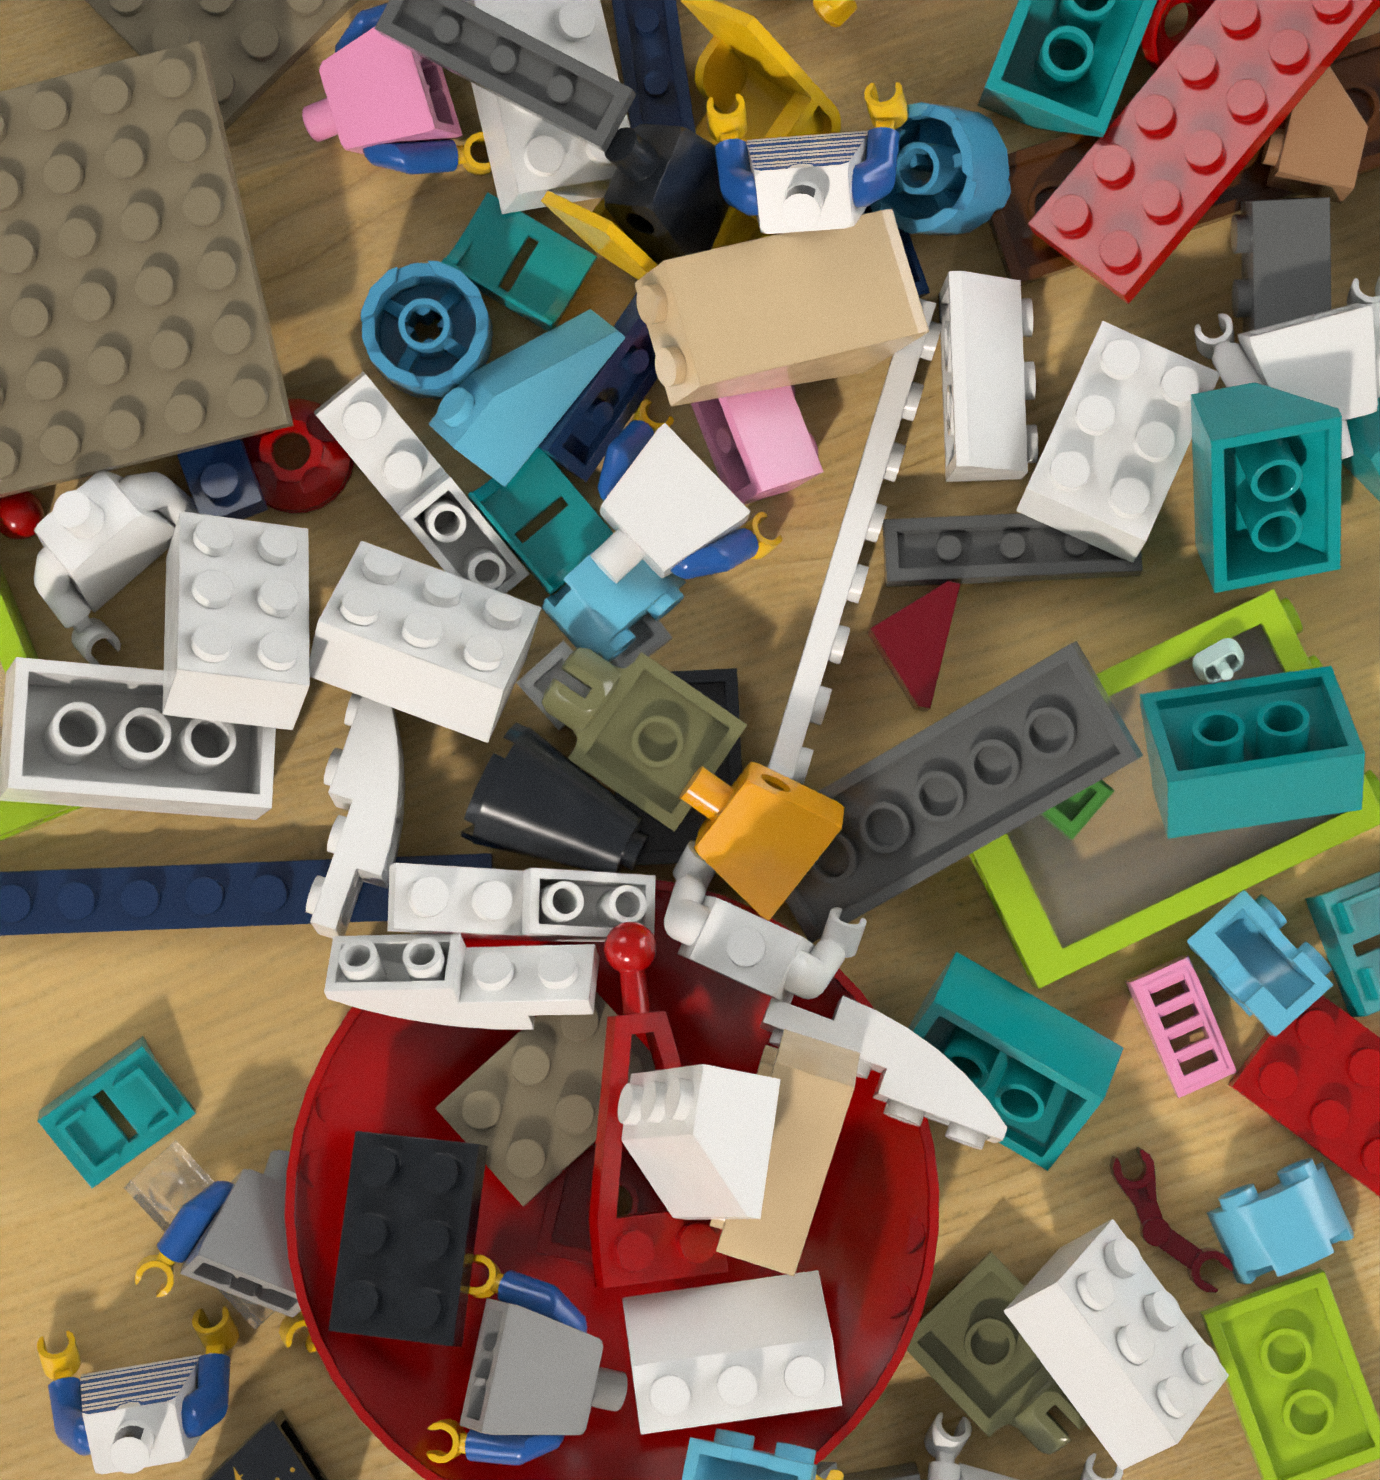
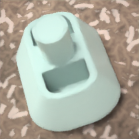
M1224 638L1195 655L1192 662L1193 670L1204 683H1216L1222 679L1230 680L1233 677V673L1241 669L1244 662V653L1237 641L1231 638Z

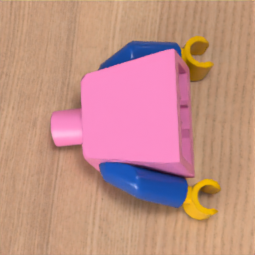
M388 3L357 13L335 45V53L322 61L319 73L327 97L305 106L302 110L303 122L309 135L316 142H321L338 135L340 143L346 151L364 154L367 160L374 166L410 175L453 172L457 169L458 164H463V167L473 175L483 176L489 174L492 171L490 162L478 163L470 154L472 146L486 145L483 132L472 134L467 139L465 145L456 146L455 142L451 140L462 136V132L442 67L382 36L374 29Z

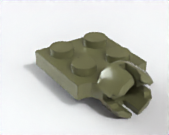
M577 648L569 655L561 669L591 689L586 698L584 699L555 678H553L545 690L542 698V705L546 712L572 729L578 738L576 746L568 759L675 832L692 807L680 799L683 789L701 766L713 774L717 771L747 727V724L642 652H640L631 665L627 668L614 666L591 649Z
M990 1251L919 1320L907 1351L988 1437L998 1428L1009 1424L1018 1428L1039 1451L1050 1455L1071 1441L1067 1431L1048 1412L1054 1405L1079 1430H1082L1087 1423L1004 1313L1007 1306L1025 1286Z

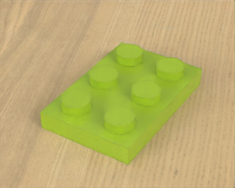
M1318 1268L1200 1312L1213 1350L1219 1362L1229 1374L1225 1382L1261 1480H1323L1380 1459V1420L1325 1271Z

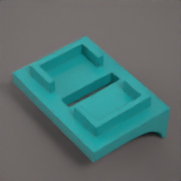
M487 192L462 236L441 263L461 270L478 287L479 292L544 330L550 331L558 325L596 261L597 256L521 211L502 214L498 198ZM530 237L537 241L538 244L512 288L507 292L500 285Z
M538 447L506 487L492 478L468 494V498L550 596L566 584L563 579L613 534L612 530L551 458ZM562 497L568 506L522 543L516 534Z
M1380 871L1338 888L1305 898L1349 1015L1352 1017L1368 1016L1380 1011V947L1356 956L1353 945L1380 934Z
M142 1036L39 1110L37 1122L89 1186L94 1188L194 1116L196 1110L159 1064L148 1047L146 1039ZM103 1090L136 1130L137 1134L130 1139L126 1136L95 1097L97 1093Z

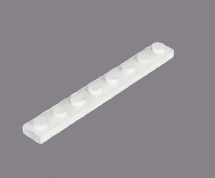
M920 299L929 332L892 356L768 765L769 769L802 785L804 784L814 751L802 746L809 722L818 725L822 724L832 692L831 688L821 686L828 661L840 664L850 632L849 627L839 625L846 600L858 604L869 567L857 564L864 540L877 542L886 514L887 506L876 503L883 479L895 482L906 445L894 442L901 418L913 422L924 388L923 384L913 382L919 358L932 360L941 332L942 324L931 321L936 303Z

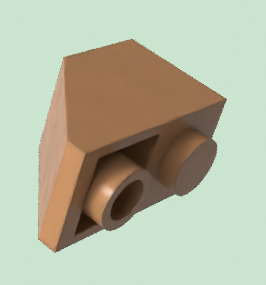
M1330 66L1285 118L1280 128L1278 127L1265 142L1261 164L1271 166L1266 186L1311 197H1330V201L1341 204L1354 190L1368 126Z

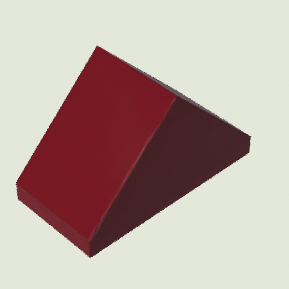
M945 582L876 624L867 632L913 709L924 712L931 709L958 597L959 583Z

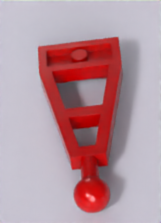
M623 922L616 925L608 933L604 943V953L608 963L620 973L623 1015L607 1017L589 1212L595 1287L599 1288L728 1272L727 1255L716 1252L722 1229L710 1226L711 1219L684 1220L673 1218L668 1210L617 1216L623 1145L621 1141L623 1124L618 1120V1103L621 1092L628 1083L632 1034H646L656 1070L682 1067L666 1011L650 1012L646 969L655 958L657 945L652 932L646 926L637 922Z

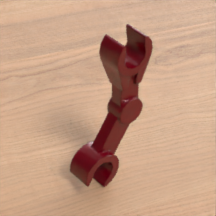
M1136 1147L1138 1156L1143 1162V1170L1134 1179H1127L1123 1176L1119 1159L1116 1156H1112L1110 1162L1111 1175L1134 1205L1140 1222V1235L1143 1240L1152 1246H1158L1186 1266L1190 1280L1198 1288L1206 1292H1218L1216 1287L1201 1279L1200 1267L1206 1260L1216 1259L1224 1267L1233 1271L1231 1261L1225 1254L1214 1248L1199 1249L1171 1229L1169 1224L1163 1219L1157 1203L1155 1165L1150 1154L1140 1147Z

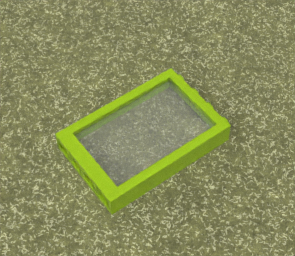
M1275 589L1096 674L1143 756L1102 779L1115 791L1073 840H1069L1042 815H1038L969 854L1032 987L1040 989L1380 825V782L1371 770L1364 772L1362 810L1167 838L1153 791L1140 707V694L1212 684L1204 683L1197 677L1192 666L1193 658L1200 651L1224 638H1231L1238 642L1244 653V662L1241 669L1234 672L1230 680L1222 679L1216 683L1323 667L1315 655L1307 657L1296 635L1303 631L1298 613L1288 598L1285 597L1279 600Z

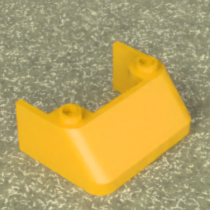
M680 0L713 35L697 61L695 69L696 87L707 101L710 97H713L714 110L721 114H729L736 110L735 94H740L743 97L747 129L741 140H744L747 144V140L840 133L841 116L838 108L753 15L715 0ZM706 112L695 128V132L710 143L717 145L719 142L715 141L708 132ZM547 191L541 202L593 250L635 279L639 280L658 265L625 234L605 208L604 199L591 212L550 191ZM729 206L712 249L764 238L774 234L760 232L756 215L748 216Z

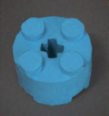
M924 102L907 105L909 115L907 121L901 127L895 129L900 134L895 184L892 191L886 197L871 204L870 207L873 212L892 209L898 228L907 233L940 236L970 233L987 222L995 211L1002 209L1009 198L1011 186L1008 181L1009 164L1007 148L992 120L979 112Z
M439 261L412 263L400 269L395 267L388 270L370 288L361 309L362 340L371 362L395 389L416 398L443 399L448 392L457 388L472 372L486 365L492 351V322L478 287L461 270ZM434 319L440 320L437 324L441 332L438 338L435 340L427 338L423 343L417 342L419 337L414 327L418 322L429 326Z

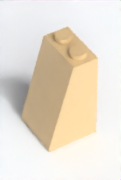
M892 209L863 214L855 226L849 228L781 233L664 260L634 283L637 291L638 313L643 322L647 324L656 355V374L661 384L665 386L671 407L864 373L929 332Z

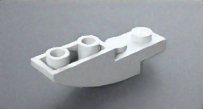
M361 372L314 411V414L445 572L452 573L455 576L504 594L529 575V572L364 372Z
M352 693L345 714L344 723L351 727L343 750L339 748L333 749L324 774V784L330 786L328 793L334 805L349 812L347 817L338 815L334 821L327 844V852L334 854L326 877L318 875L315 878L306 903V912L313 914L310 922L319 935L332 939L333 936H345L363 881L388 889L390 865L394 864L397 858L404 815V756L394 708Z
M394 863L390 865L387 931L428 934L461 933L462 937L467 939L605 942L608 933L616 925L623 922H637L646 926L654 935L655 875L528 868L521 871Z
M461 933L333 936L324 993L327 999L352 1007L419 1022L469 1028L534 1030L535 1016L594 1014L599 956L595 944L466 947Z
M844 996L838 1001L832 1020L775 998H771L768 1003L760 1028L772 1032L769 1043L779 1047L783 1031L786 1029L859 1052L857 1077L867 1079L870 1070L881 1073L873 1098L886 1103L883 1113L887 1116L919 1127L923 1117L948 1126L945 1137L980 1150L983 1149L985 1140L997 1143L1004 1139L1007 1126L988 1099L964 1072L938 1049L909 1028L877 1010Z

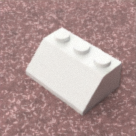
M949 271L939 293L940 324H942L940 344L946 482L1021 480L1028 473V463H1037L1038 461L1037 426L1026 425L1025 400L1035 399L1034 361L1024 362L1023 337H1032L1033 334L1032 299L1021 298V280L967 271Z
M705 1064L631 1074L630 1083L624 1086L618 1103V1120L623 1124L621 1141L673 1218L684 1220L761 1218L781 1079Z
M818 1270L795 1273L794 1276L780 1275L622 1298L641 1435L842 1406L833 1337Z

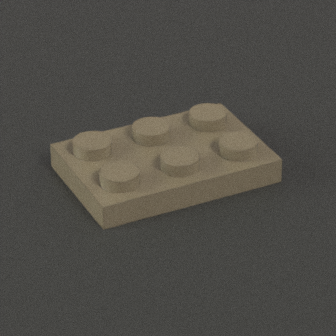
M597 992L595 995L594 1014L536 1016L534 1030H521L435 1108L466 1143L488 1146L486 1166L523 1207L596 1141L607 1017L618 1016ZM632 1034L628 1083H630L631 1074L656 1071L650 1050L635 1034Z

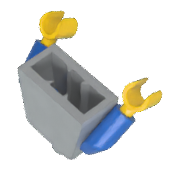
M274 1150L270 1153L264 1174L252 1169H243L231 1182L215 1181L185 1203L157 1243V1248L160 1251L159 1254L144 1257L138 1263L135 1270V1284L137 1285L140 1282L143 1273L151 1267L161 1268L166 1273L167 1278L158 1288L156 1297L165 1296L171 1291L174 1284L173 1266L176 1262L183 1263L180 1274L287 1315L280 1324L279 1334L282 1342L289 1348L292 1344L294 1332L298 1328L306 1326L297 1301L287 1250L285 1193L286 1171L290 1152ZM310 1334L305 1342V1348L309 1353L317 1351Z
M476 1254L473 1257V1263L487 1266L490 1274L488 1281L483 1286L477 1288L470 1286L469 1294L483 1299L497 1293L498 1300L486 1299L460 1424L455 1420L444 1419L428 1427L429 1430L442 1429L447 1431L453 1439L452 1449L448 1453L440 1450H430L426 1454L431 1461L436 1463L448 1462L463 1453L466 1454L469 1461L521 1465L558 1449L565 1435H582L587 1428L591 1407L618 1411L622 1407L627 1394V1376L623 1371L599 1367L603 1351L602 1340L587 1334L586 1317L558 1287L513 1270L507 1271L504 1275L492 1260L484 1255ZM463 1427L469 1428V1432L466 1433Z

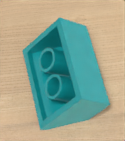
M1019 0L977 106L1036 129L1103 137L1157 0Z
M1256 382L1191 394L1195 546L1214 593L1341 569L1342 415L1339 409Z
M1332 666L1140 694V707L1153 791L1168 839L1362 810L1365 751Z
M955 952L937 978L908 1027L915 1034L938 1049L964 1072L988 1099L1007 1126L1004 1139L998 1143L1047 1171L1104 1100L1124 1049L1117 1043L958 952Z

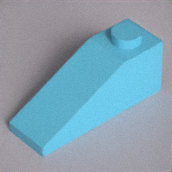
M589 309L472 372L457 388H454L445 395L438 407V412L428 424L454 449L506 487L626 337L593 310Z

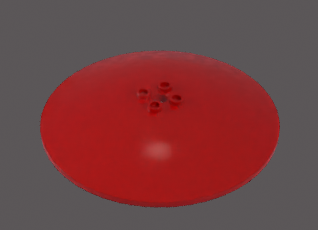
M655 880L654 938L657 950L653 962L646 969L650 1012L666 1011L682 1067L705 1064L757 1074L765 1045L778 1048L769 1043L772 1032L760 1028L768 1003L772 997L678 955L677 953L682 943L671 938L664 927V917L675 883ZM710 891L705 893L707 896L719 898L763 918L753 908L731 898ZM772 918L769 920V922L796 933ZM463 938L466 947L595 944L599 956L596 992L617 1015H623L620 973L608 963L605 957V942ZM838 969L824 992L818 997L804 999L794 995L790 1003L831 1020L837 1003L842 996L874 1009L861 990L840 969ZM352 1007L320 1058L306 1089L294 1127L286 1171L285 1227L288 1260L297 1301L307 1329L332 1381L358 1418L389 1451L419 1476L426 1480H682L690 1437L714 1441L716 1428L755 1436L753 1449L775 1454L777 1442L816 1450L814 1464L817 1465L857 1427L882 1395L905 1356L921 1318L931 1283L939 1234V1181L935 1147L928 1118L923 1117L919 1127L884 1114L886 1103L873 1098L881 1073L870 1070L867 1079L856 1076L855 1088L795 1272L819 1271L833 1337L842 1406L641 1435L622 1298L787 1274L727 1255L728 1272L611 1288L595 1287L589 1228L595 1141L524 1207L485 1164L474 1255L486 1256L498 1266L500 1272L504 1275L507 1271L513 1270L553 1284L562 1291L586 1317L587 1334L595 1336L603 1342L599 1367L623 1371L626 1374L628 1386L622 1407L618 1411L591 1407L587 1428L582 1435H565L558 1449L521 1465L469 1461L466 1454L463 1453L445 1463L431 1461L426 1452L440 1450L448 1453L452 1449L453 1439L445 1430H429L428 1427L444 1419L455 1420L460 1424L486 1299L498 1300V1294L494 1293L492 1296L483 1299L469 1294L462 1347L328 1331L355 1131L465 1142L435 1108L521 1030L457 1027L397 1018ZM635 1034L650 1050L646 1034ZM623 1144L619 1185L629 1192L632 1199V1208L628 1215L667 1210ZM473 1263L470 1280L471 1287L477 1288L486 1284L490 1274L487 1266ZM463 1427L465 1432L468 1433L470 1429Z

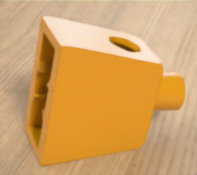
M750 762L732 786L701 766L689 780L680 795V799L707 817L698 830L694 846L698 855L767 921L773 917L840 832L845 809L839 802L756 762Z

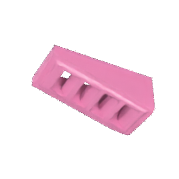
M1181 955L1125 980L1126 986L1178 1098L1237 1072L1189 956ZM1177 982L1181 983L1184 993L1154 1005L1151 994ZM1191 1005L1195 1015L1164 1029L1161 1017ZM1201 1027L1205 1038L1177 1051H1173L1170 1040ZM1206 1051H1212L1215 1062L1183 1075L1180 1063Z

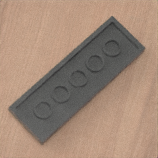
M1075 641L818 791L839 802L845 809L842 829L785 900L808 941L813 943L822 937L830 910L834 907L842 908L839 919L849 923L1143 756L1078 642Z

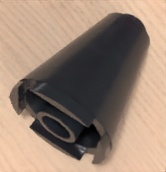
M516 722L503 737L514 743L506 758L493 753L475 788L464 820L473 825L462 830L461 837L473 842V844L594 872L619 873L623 866L633 870L649 839L648 834L640 831L643 817L579 766L570 761L530 727L527 728Z

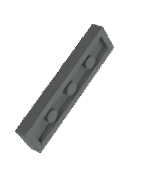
M389 0L374 28L382 36L605 153L637 95L632 88L463 0Z
M1022 513L884 519L882 525L886 587L942 585L947 581L959 584L1137 577L1143 571L1141 551L1132 563Z

